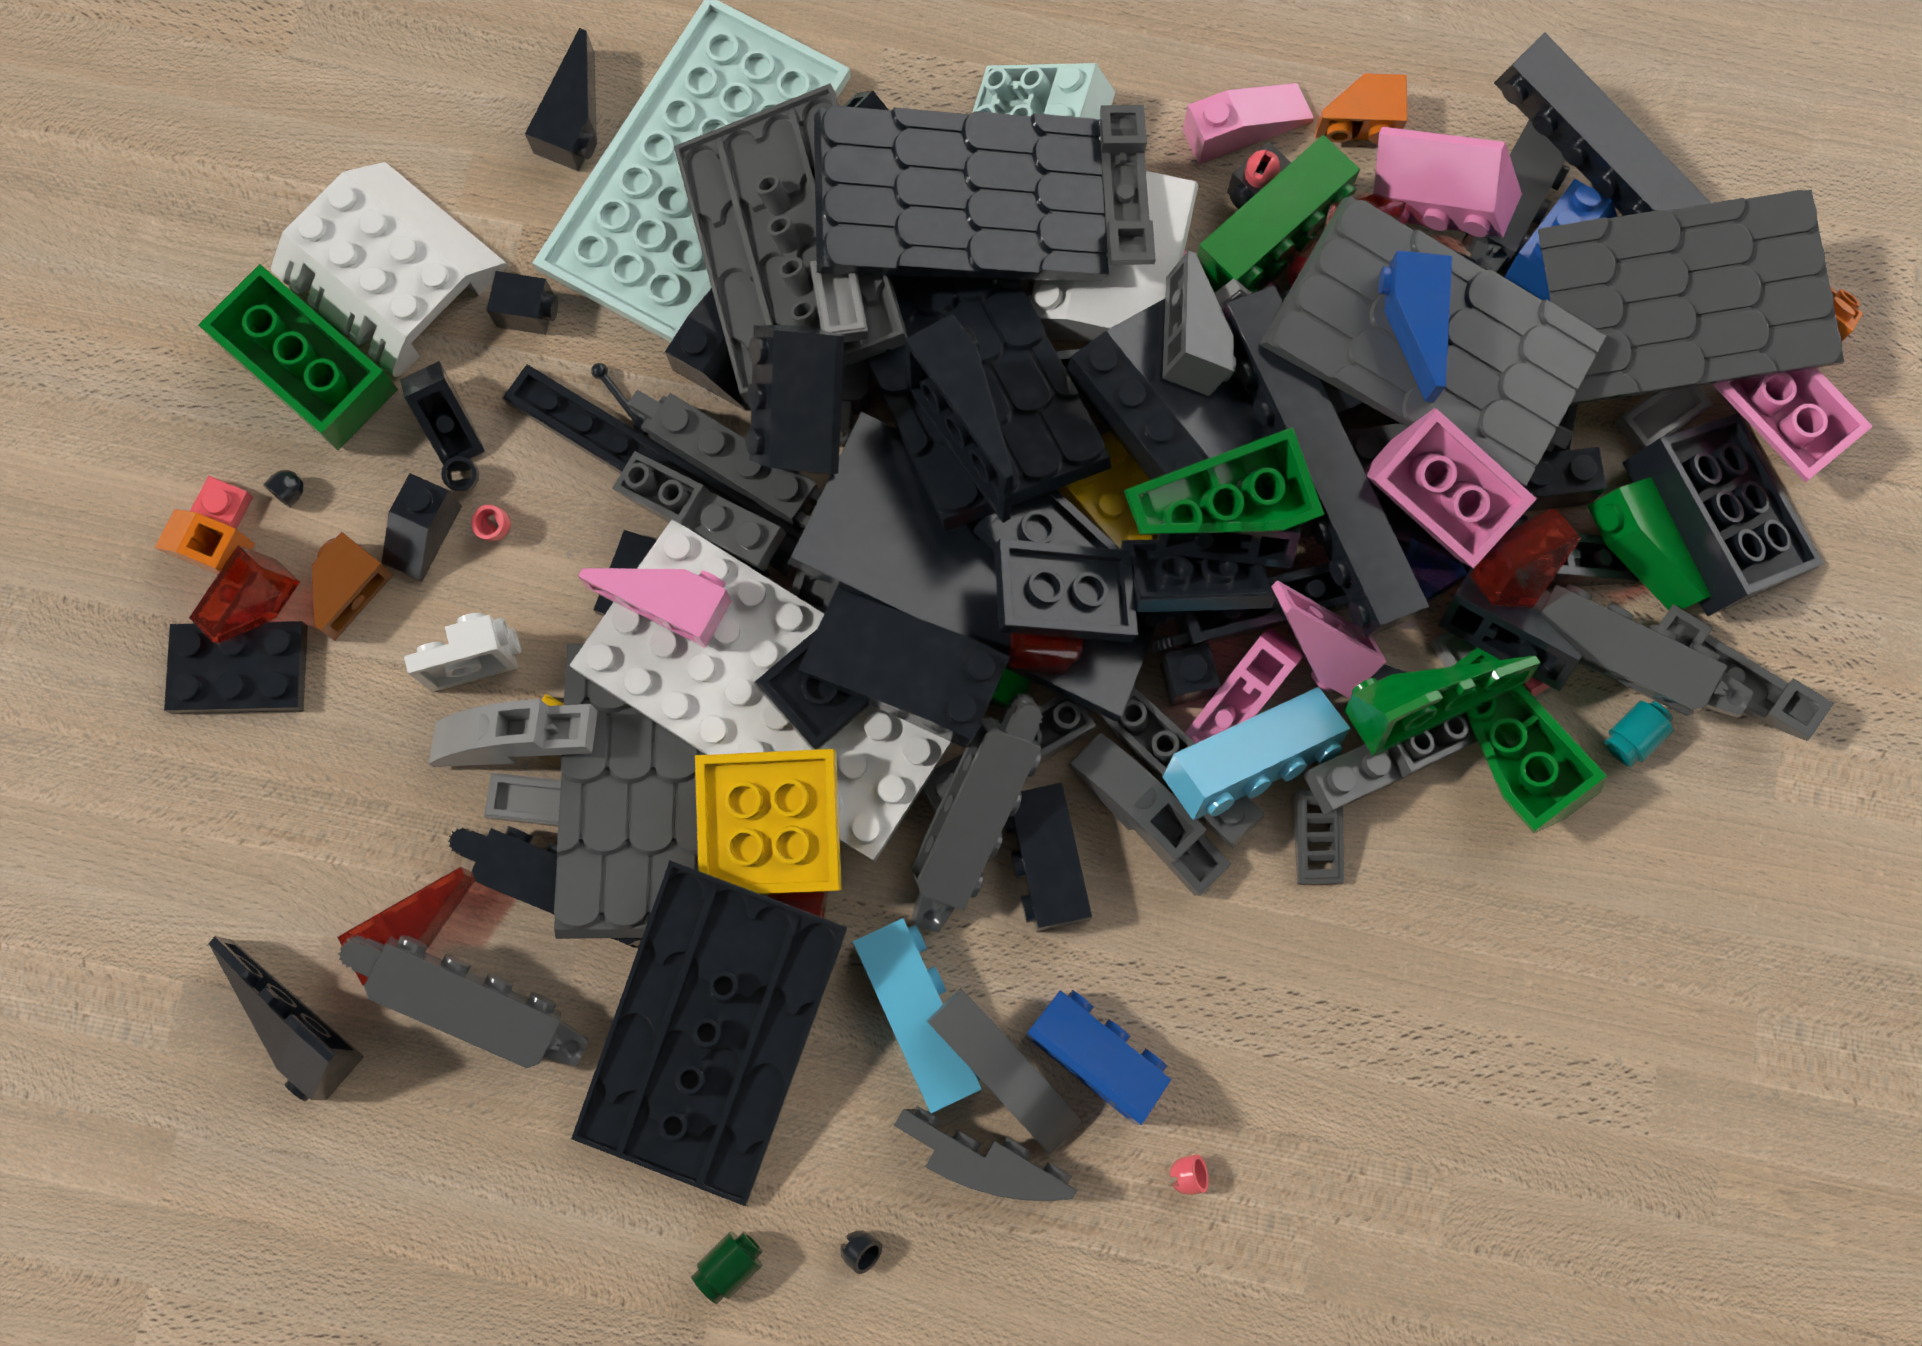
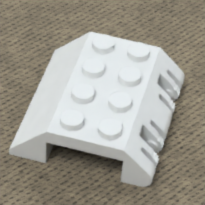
M386 162L342 172L282 232L271 265V272L282 282L289 285V288L297 294L306 292L311 286L310 295L307 300L308 304L318 310L323 317L344 335L349 336L350 340L356 345L366 344L374 333L368 352L369 356L377 362L380 361V365L392 376L399 377L420 357L411 343L466 286L480 296L493 282L495 271L503 272L508 265Z

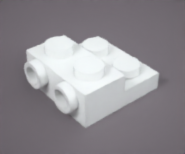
M470 613L457 619L458 623L445 626L449 644L444 645L443 642L426 643L417 648V653L404 656L408 674L430 691L435 692L518 669L515 655L521 653V646L515 629H508L504 617L493 619L490 615H484V613Z

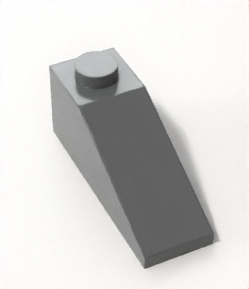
M1188 250L1166 277L1162 378L1210 396L1222 382H1227L1231 378L1235 370L1236 357L1233 356V334L1197 254Z

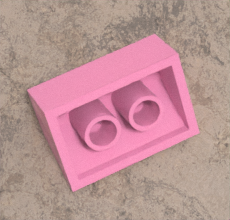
M1389 127L1381 128L1378 138L1373 193L1381 211L1402 224L1424 225L1436 231H1443L1445 229L1463 231L1476 237H1485L1486 235L1504 237L1522 195L1505 142Z
M1817 368L1726 381L1713 385L1805 483L1873 427Z
M1433 408L1391 439L1364 470L1368 480L1455 558L1472 568L1483 559L1537 499L1437 408Z

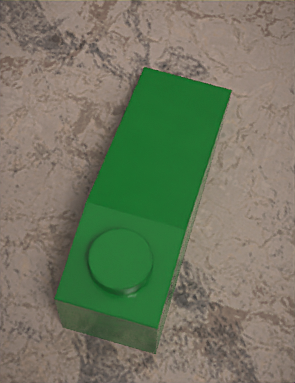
M1652 477L1619 487L1587 505L1608 548L1668 611L1673 604L1683 610L1711 596Z

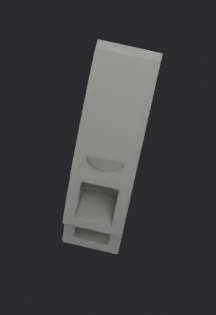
M541 699L495 703L459 711L435 722L429 764L432 767L514 764L516 757L591 754L598 711L591 704L547 706Z

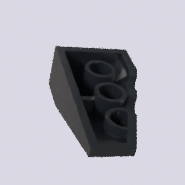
M711 288L687 316L665 350L672 371L745 411L749 404H746L739 392Z
M214 936L208 944L276 1069L288 1079L284 1084L285 1087L303 1101L308 1099L327 1100L364 1056L233 940Z

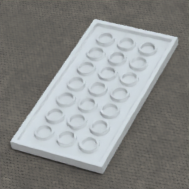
M671 520L637 569H686L698 576L703 570L725 582L724 589L727 590L732 602L707 647L704 648L613 602L569 666L706 755L812 750L758 690L754 682L818 628L824 613L690 529ZM872 705L827 742L821 749H836L840 841L867 859L875 862L952 742Z

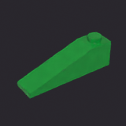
M1293 427L1124 490L1140 535L1282 531L1324 515Z
M1477 647L1453 666L1497 661L1499 659ZM1523 685L1465 712L1503 800L1533 833H1537L1567 819L1601 793L1607 775Z
M1534 655L1392 674L1379 681L1376 678H1369L1352 690V695L1345 712L1372 756H1375L1529 682L1540 665V661Z

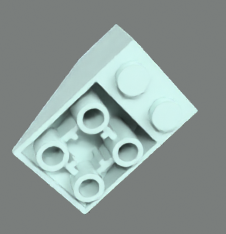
M1096 63L990 65L986 67L973 112L1031 116L1033 113L1092 118L1099 119L1100 125L1101 105H1112L1115 90Z

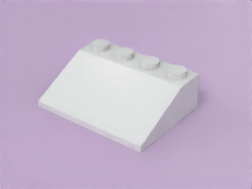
M1146 171L1149 219L1153 220L1155 264L1110 265L1108 257L1109 275L1102 281L1035 279L1030 303L1042 322L1049 341L1091 342L1106 330L1165 298L1166 277L1184 255L1198 190L1196 181Z

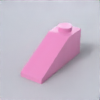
M1291 83L1226 90L1188 104L1182 130L1200 165L1312 123L1314 117L1298 84Z
M582 568L578 575L587 589L704 648L707 647L732 602L727 590L724 589L725 582L703 570L698 576L686 569Z
M1278 580L1271 586L1313 670L1311 677L1323 690L1327 692L1335 690L1350 699L1352 690L1361 682L1371 678L1387 662L1373 637L1366 638L1363 630Z
M1268 628L1193 721L1185 734L1193 742L1198 743L1256 716L1304 654L1271 628Z

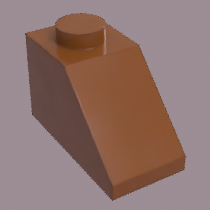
M343 532L336 538L328 540L320 548L317 559L312 564L314 626L334 641L337 640L393 576L386 567Z

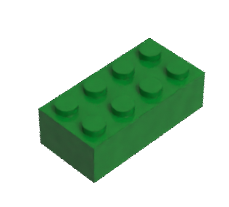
M1324 134L1199 244L1197 257L1214 293L1233 278L1251 293L1258 292L1256 287L1266 278L1272 281L1285 270L1289 263L1287 259L1296 251L1303 254L1314 244L1319 236L1317 232L1329 223L1341 200L1355 194L1357 189L1354 187V183L1360 168Z
M261 264L198 324L219 347L337 451L398 390L380 367Z

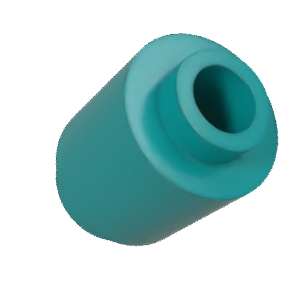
M1639 701L1609 730V737L1604 741V744L1617 760L1626 766L1632 767L1637 761L1644 762L1674 732V728L1670 723L1673 717L1664 706L1656 701H1652L1650 704L1645 701Z

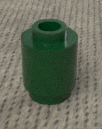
M730 1231L697 1263L698 1270L691 1278L698 1289L711 1302L718 1304L723 1298L730 1299L762 1267L758 1257L763 1251L746 1232L743 1231L738 1236Z

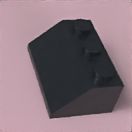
M754 325L753 337L749 343V357L752 362V383L749 385L747 400L751 408V428L746 435V447L750 454V461L768 468L838 474L844 335L803 325Z

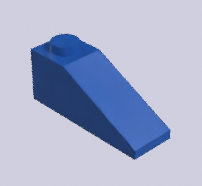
M1397 250L1389 266H1383L1381 269L1378 291L1379 294L1385 295L1384 312L1424 401L1435 402L1446 387L1452 256Z

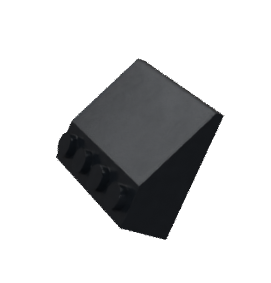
M1165 298L1103 332L1073 354L1066 369L1079 393L1150 480L1270 435L1266 425L1260 424L1256 418L1253 407L1254 400L1233 374L1227 382H1222L1210 396L1162 378Z
M1739 413L1661 437L1622 462L1630 476L1631 483L1652 477L1711 594L1710 597L1698 602L1707 617L1733 607L1824 564Z

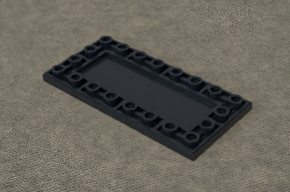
M861 412L839 457L838 474L830 475L788 564L842 590L965 635L1010 656L1005 667L1006 669L1113 721H1118L1122 717L1156 626H1145L1143 616L1153 612L1136 611L1138 636L1132 642L999 632L994 551L973 532L976 525L984 517L945 531L898 430Z

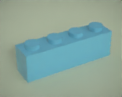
M1317 687L1174 753L1163 775V779L1193 821L1208 813L1211 816H1217L1229 809L1235 800L1243 796H1247L1249 799L1255 798L1267 790L1272 782L1281 778L1284 781L1292 780L1300 775L1308 765L1316 761L1322 764L1334 759L1342 751L1341 743L1349 732L1350 727L1322 690Z
M902 918L853 941L930 1113L932 1114L982 1090L978 1082L980 1078L927 1022L943 1005L939 995L947 992L936 966L928 970L926 969L920 953L927 950V947L917 925L915 924L908 928Z

